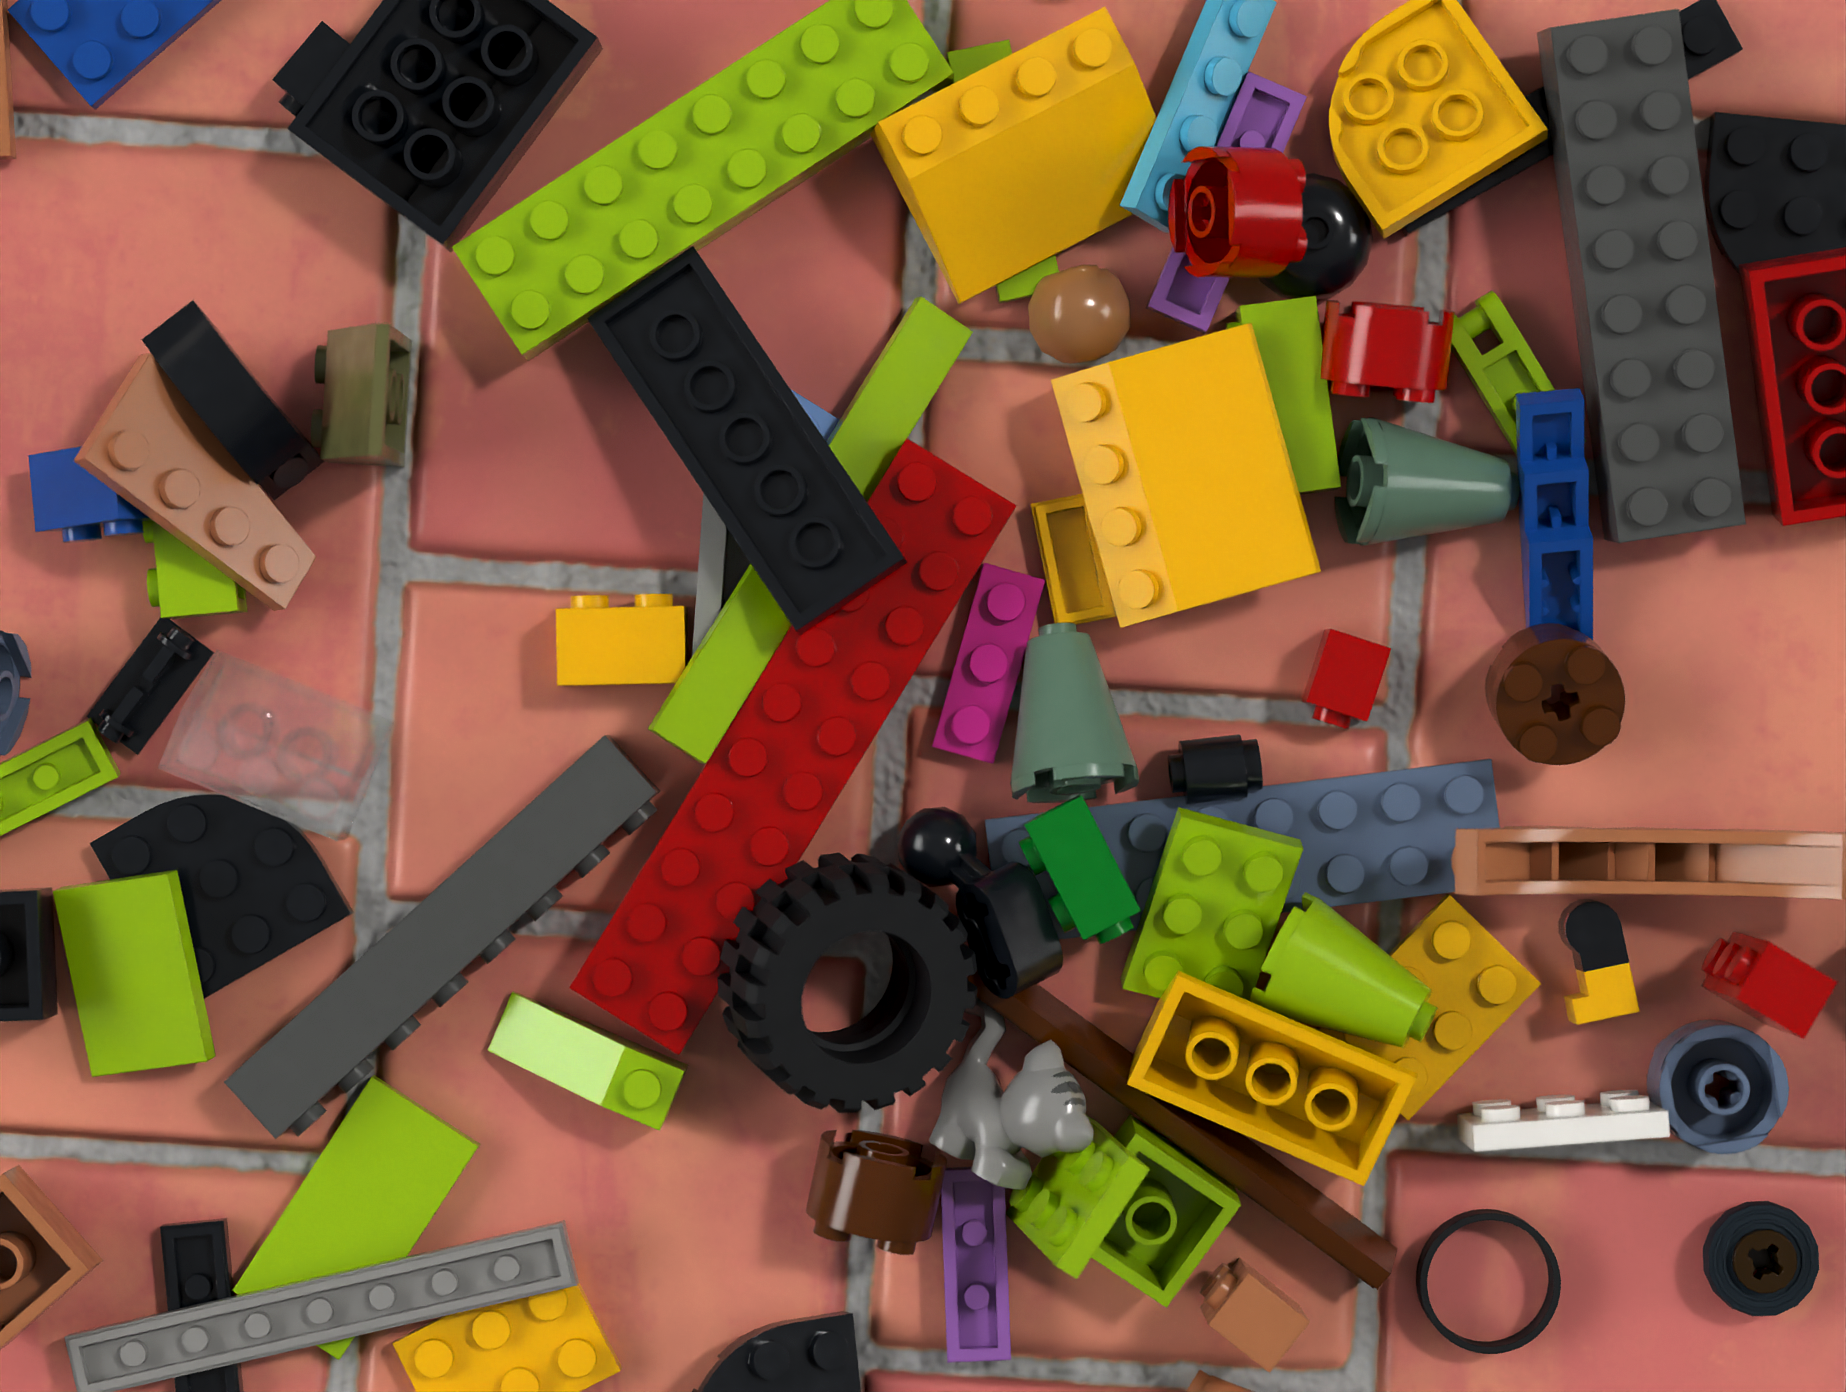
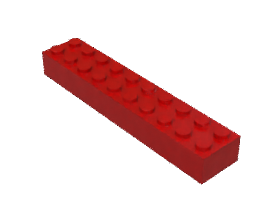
M908 438L903 443L867 502L907 560V563L802 635H799L793 626L790 627L569 987L677 1055H680L718 993V976L721 973H729L730 967L720 959L725 940L735 941L739 934L740 928L733 921L743 906L750 911L753 910L762 899L756 891L769 879L778 885L788 879L785 873L786 868L799 862L1017 506Z

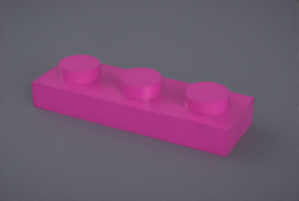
M988 563L983 564L932 747L991 764L994 763L1044 587V579Z

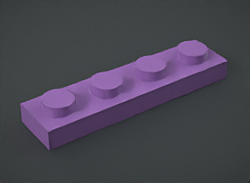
M1248 71L1216 147L1275 148L1283 153L1307 96ZM1172 246L1146 309L1206 333L1230 277H1196L1189 274L1183 267L1192 265L1186 252H1175Z

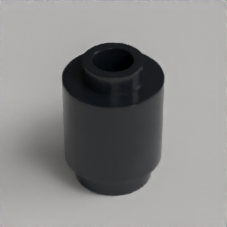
M1237 734L1179 741V754L1168 755L1172 793L1183 792L1186 804L1247 798L1248 791L1262 790L1263 788L1262 764L1257 739L1242 740L1241 735Z

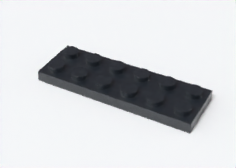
M694 246L587 318L799 635H802L907 563L899 548Z

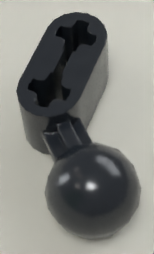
M924 808L911 816L905 822L897 839L899 862L909 875L928 887L954 884L959 888L955 901L957 913L968 933V945L975 952L978 973L988 990L999 998L1008 999L1059 973L1063 966L1061 944L1040 885L1028 867L1019 862H1010L991 871L976 858L977 841L975 831L964 815L949 808Z

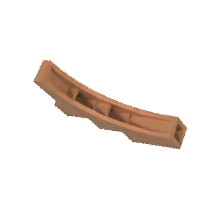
M1560 826L1456 829L1455 847L1451 858L1452 870L1455 875L1456 895L1660 894L1846 899V832Z

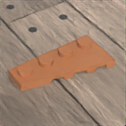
M148 353L139 356L73 461L273 611L286 609L316 559V555L258 484L249 477L208 428L152 354Z

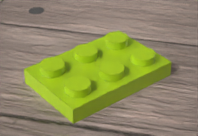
M1178 807L1120 978L1122 989L1160 998L1176 973L1180 971L1250 1001L1251 993L1257 984L1303 852L1301 840Z
M1086 1114L1085 1116L1089 1119L1094 1130L1093 1141L1081 1152L1065 1153L1058 1151L1043 1157L1033 1171L1025 1190H1012L1009 1199L1011 1206L1006 1212V1215L1056 1267L1075 1279L1079 1277L1150 1170L1096 1120Z

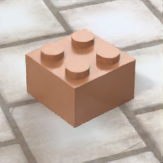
M20 1165L4 1172L0 1176V1350L13 1341L103 1261Z

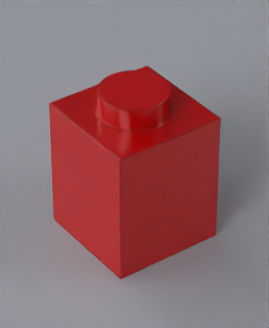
M1331 628L1325 629L1301 700L1303 703L1315 706L1312 718L1347 730L1352 719L1368 722L1391 648Z

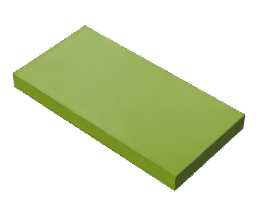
M373 1075L232 1291L241 1295L408 1256L475 1154L480 1143ZM355 1336L316 1346L340 1360Z

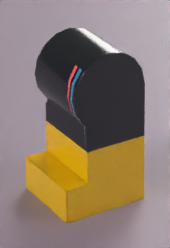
M1580 899L1569 904L1562 911L1558 921V932L1562 942L1572 950L1580 993L1563 996L1568 1021L1578 1025L1640 1012L1623 930L1617 913L1610 906L1591 899Z

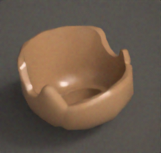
M1097 265L1073 266L1043 277L1037 284L1028 305L1029 327L1035 341L1042 352L1062 363L1088 362L1109 355L1119 347L1131 327L1130 300L1118 277L1108 269H1101Z

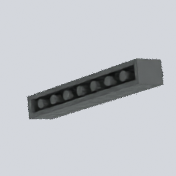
M604 735L228 1077L224 1083L275 1139L289 1129L299 1137L327 1111L319 1103L321 1099L337 1085L345 1094L374 1069L367 1058L384 1042L392 1051L396 1049L421 1026L414 1017L421 1008L431 999L439 1007H442L468 983V980L461 972L480 956L488 965L516 939L508 929L527 913L536 921L559 901L563 895L557 890L556 886L565 877L575 870L583 878L610 854L603 843L620 827L628 835H631L657 811V808L650 800L660 790L610 735Z

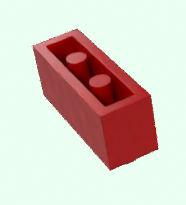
M1733 932L1728 941L1719 938L1710 949L1701 968L1702 971L1708 974L1701 987L1763 1024L1802 1039L1806 1037L1838 983L1770 941Z

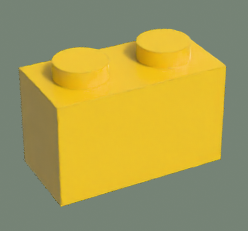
M673 594L634 595L635 607H609V595L571 596V608L555 609L557 686L676 684L689 663L687 607L673 606Z

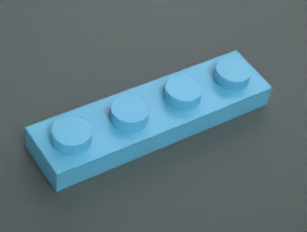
M1206 0L1119 206L1160 231L1169 233L1168 209L1172 183L1174 179H1185L1188 168L1191 163L1181 162L1187 153L1196 147H1216L1277 2L1274 0Z

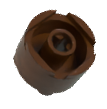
M1556 623L1533 625L1517 632L1506 641L1492 666L1490 665L1485 681V695L1494 720L1516 750L1528 760L1536 763L1568 765L1595 755L1618 737L1625 709L1624 686L1618 670L1597 643L1577 630ZM1555 684H1561L1565 691L1560 693V700L1549 704L1547 699L1551 697L1550 687Z
M837 1130L822 1133L806 1207L807 1214L815 1220L813 1232L820 1237L834 1241H850L852 1235L877 1240L876 1246L886 1252L900 1255L914 1254L916 1243L928 1240L932 1236L947 1165L946 1157L936 1152L933 1163L921 1157L922 1144L883 1133L852 1130L850 1142H834Z

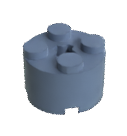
M1699 1020L1683 1025L1673 1031L1656 1045L1647 1074L1649 1101L1668 1111L1670 1133L1684 1142L1709 1153L1735 1154L1759 1145L1768 1136V1133L1775 1126L1779 1117H1782L1788 1103V1077L1780 1056L1759 1035L1726 1021ZM1715 1072L1729 1079V1087L1719 1090V1100L1705 1093V1085L1713 1082V1073Z

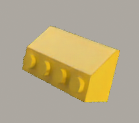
M1178 971L1158 1000L1133 1054L1127 1085L1364 1186L1416 1082L1417 1073Z

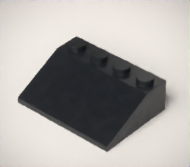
M383 0L287 129L449 252H452V246L460 242L603 48L597 36L548 0Z

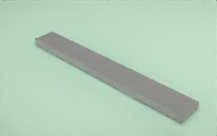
M563 1220L70 1333L64 1338L77 1392H114L578 1285L579 1279L566 1223Z

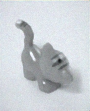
M977 998L976 1006L973 1009L965 1008V1012L981 1017V1028L968 1043L962 1062L947 1077L941 1099V1112L929 1141L940 1150L956 1158L974 1160L972 1172L994 1185L1014 1190H1025L1032 1172L1029 1160L1023 1154L1021 1148H1025L1041 1157L1052 1155L1058 1151L1065 1153L1081 1152L1093 1141L1094 1130L1089 1119L1085 1116L1086 1099L1082 1088L1074 1075L1064 1068L1061 1049L1052 1040L1034 1047L1025 1056L1023 1070L1016 1074L1005 1092H1003L996 1075L987 1066L992 1051L1006 1032L1005 1018Z

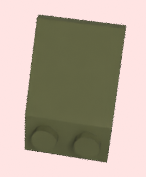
M374 323L328 330L327 346H317L314 369L316 384L325 385L323 409H314L312 413L311 446L321 448V460L328 463L405 467L412 340L392 325Z

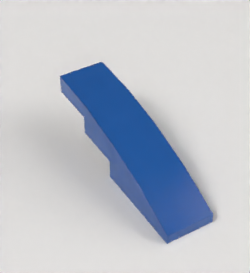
M1580 388L1516 394L1517 474L1519 479V525L1526 628L1538 624L1556 623L1577 630L1593 640V536L1589 528V468L1584 457V397Z

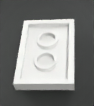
M1638 1090L1600 1092V1103L1584 1104L1583 1100H1575V1095L1536 1097L1537 1108L1520 1109L1519 1105H1511V1100L1508 1099L1482 1100L1472 1103L1473 1113L1457 1114L1459 1140L1474 1152L1670 1137L1668 1111L1649 1101V1096L1639 1095Z

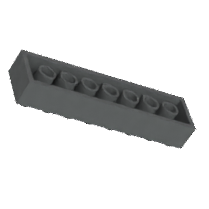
M1679 9L1550 27L1537 33L1604 540L1623 543L1746 524Z

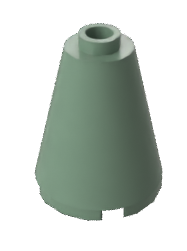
M1373 417L1353 420L1348 425L1341 442L1338 466L1340 476L1347 477L1346 497H1335V513L1338 530L1344 542L1364 546L1499 523L1505 518L1508 510H1513L1517 505L1519 479L1515 472L1510 471L1509 464L1505 459Z
M1054 623L1040 627L1038 629L1039 636L1030 639L1026 646L1010 781L1012 798L1017 800L1026 793L1027 802L1061 803L1079 794L1083 796L1084 800L1097 798L1096 790L1101 788V785L1114 782L1115 794L1136 787L1139 783L1138 768L1090 635L1077 632L1076 624Z

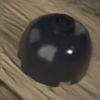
M1309 173L1306 174V184L1301 194L1303 206L1302 226L1307 235L1305 255L1300 262L1289 263L1278 275L1258 279L1280 297L1295 299L1316 296L1318 301L1319 299L1331 298L1354 283L1368 263L1373 243V234L1370 218L1349 187L1338 179Z

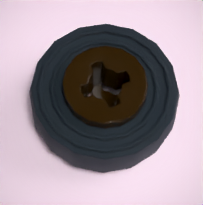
M1770 1201L1744 1202L1725 1211L1710 1227L1703 1246V1270L1713 1292L1732 1309L1751 1316H1776L1797 1306L1812 1290L1819 1271L1818 1245L1809 1225L1791 1209ZM1766 1267V1269L1764 1270H1757L1756 1274L1752 1275L1756 1269H1762Z

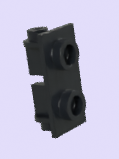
M160 617L87 715V718H92L93 722L98 725L97 730L108 739L117 744L120 741L139 755L213 656L214 652L170 619Z

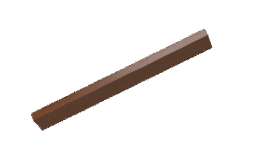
M978 970L975 974L967 977V980L978 987V999L1038 1043L1042 1044L1052 1040L1061 1049L1064 1062L1373 1289L1375 1287L1378 1290L1391 1274L1397 1248L1241 1133L1127 1085L1133 1054L1040 985L1035 984L1008 999L997 997L988 990Z

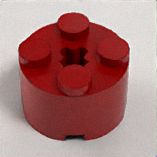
M1200 146L1187 153L1181 162L1191 163L1185 179H1174L1170 190L1168 225L1175 252H1186L1192 264L1191 266H1183L1189 274L1196 277L1270 278L1281 273L1289 263H1298L1302 260L1307 249V235L1302 226L1303 206L1301 195L1306 184V172L1303 163L1299 159L1287 158L1284 153L1275 148Z
M1326 300L1322 337L1321 379L1330 380L1329 390H1331L1332 394L1370 397V388L1373 385L1394 387L1393 396H1396L1397 400L1434 403L1435 391L1447 389L1455 312L1440 310L1439 322L1429 321V311H1424V307L1352 301L1351 314L1339 313L1340 302L1338 300Z

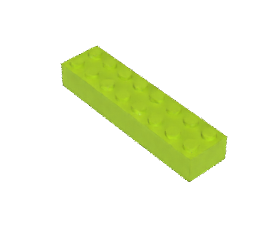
M829 0L452 246V249L520 353L530 361L588 323V317L692 246L697 251L870 139V134L879 121L952 85L954 72L907 0Z

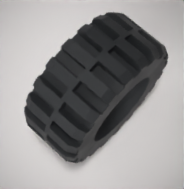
M841 853L821 855L818 858L817 868H813L804 860L787 867L785 873L788 879L779 885L769 879L756 891L762 899L753 910L750 911L744 906L733 921L740 928L736 940L727 939L724 942L720 959L730 969L729 973H721L718 976V996L729 1005L722 1012L727 1029L738 1039L737 1046L754 1065L787 1094H794L804 1104L818 1109H823L830 1105L838 1113H857L862 1109V1101H865L874 1110L893 1105L895 1102L893 1094L903 1090L907 1095L911 1096L926 1086L922 1077L932 1068L940 1073L952 1059L946 1052L953 1040L963 1042L970 1024L963 1019L965 1008L973 1009L976 1006L978 987L967 980V976L973 975L977 971L975 952L964 944L968 933L960 918L948 911L949 905L936 893L892 863L885 865L876 857L857 853L850 861ZM868 931L885 933L891 945L893 963L890 981L879 1003L863 1019L844 1029L831 1032L808 1030L803 1019L802 996L807 977L816 961L828 948L850 935Z

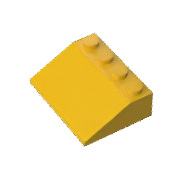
M1103 7L879 121L870 135L958 304H961L1133 215V213L1119 205L1155 123L1156 116L1136 64L1106 7Z
M1252 323L1124 357L1051 380L1120 628L1321 572Z

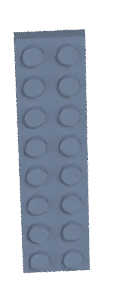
M1492 759L1263 786L1262 790L1248 791L1247 798L1186 804L1185 796L1183 795L1088 807L1141 910L1139 913L1129 917L1134 926L1129 931L1137 930L1178 807L1301 840L1303 852L1281 913L1291 912L1294 906L1302 909V895L1305 892L1316 898L1319 897L1330 907L1455 892V875L1452 870L1451 858L1455 847L1456 829L1500 828ZM1044 812L985 819L991 871L1010 862H1019L1028 867L1034 874L1018 841L1029 836L1023 823ZM1047 870L1036 875L1035 877L1040 885L1058 939L1081 937L1077 928L1064 933L1048 901V898L1058 894V891Z

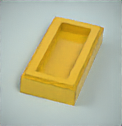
M1083 493L1030 504L1054 623H1074L1078 625L1117 617Z

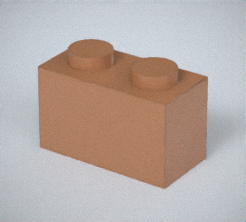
M1240 1257L1231 1268L1222 1263L1208 1278L1200 1291V1294L1205 1297L1200 1308L1208 1325L1269 1373L1310 1323L1297 1302Z

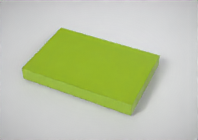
M171 870L77 884L54 890V901L92 1077L207 1062L216 1057L178 871Z

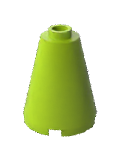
M1306 892L1302 895V909L1296 906L1293 907L1261 968V971L1271 975L1263 991L1254 987L1250 996V1002L1294 1021L1402 1048L1410 1037L1419 1042L1422 1041L1438 1008L1428 1003L1432 992L1428 986L1323 900Z

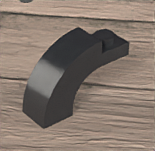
M194 300L142 339L148 350L208 428L256 484H260L273 500H276L291 487L300 483L305 476L325 462L320 459L317 450L311 446L308 439L272 399L225 336Z

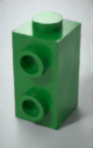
M1079 794L1023 823L1029 836L1018 841L1035 876L1047 870L1058 894L1048 898V901L1064 933L1077 928L1083 941L1095 935L1101 945L1134 928L1129 917L1139 913L1141 910L1082 795Z

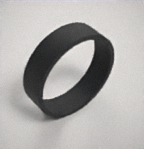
M1477 1209L1463 1212L1450 1218L1432 1233L1419 1256L1416 1270V1287L1419 1301L1426 1316L1445 1338L1469 1351L1483 1354H1498L1526 1345L1545 1329L1558 1305L1561 1277L1553 1250L1536 1229L1526 1221L1508 1212L1494 1209ZM1485 1220L1511 1223L1527 1231L1541 1248L1548 1268L1547 1294L1536 1317L1518 1333L1496 1341L1467 1339L1446 1328L1438 1320L1432 1309L1427 1289L1430 1263L1442 1242L1459 1228L1470 1223Z

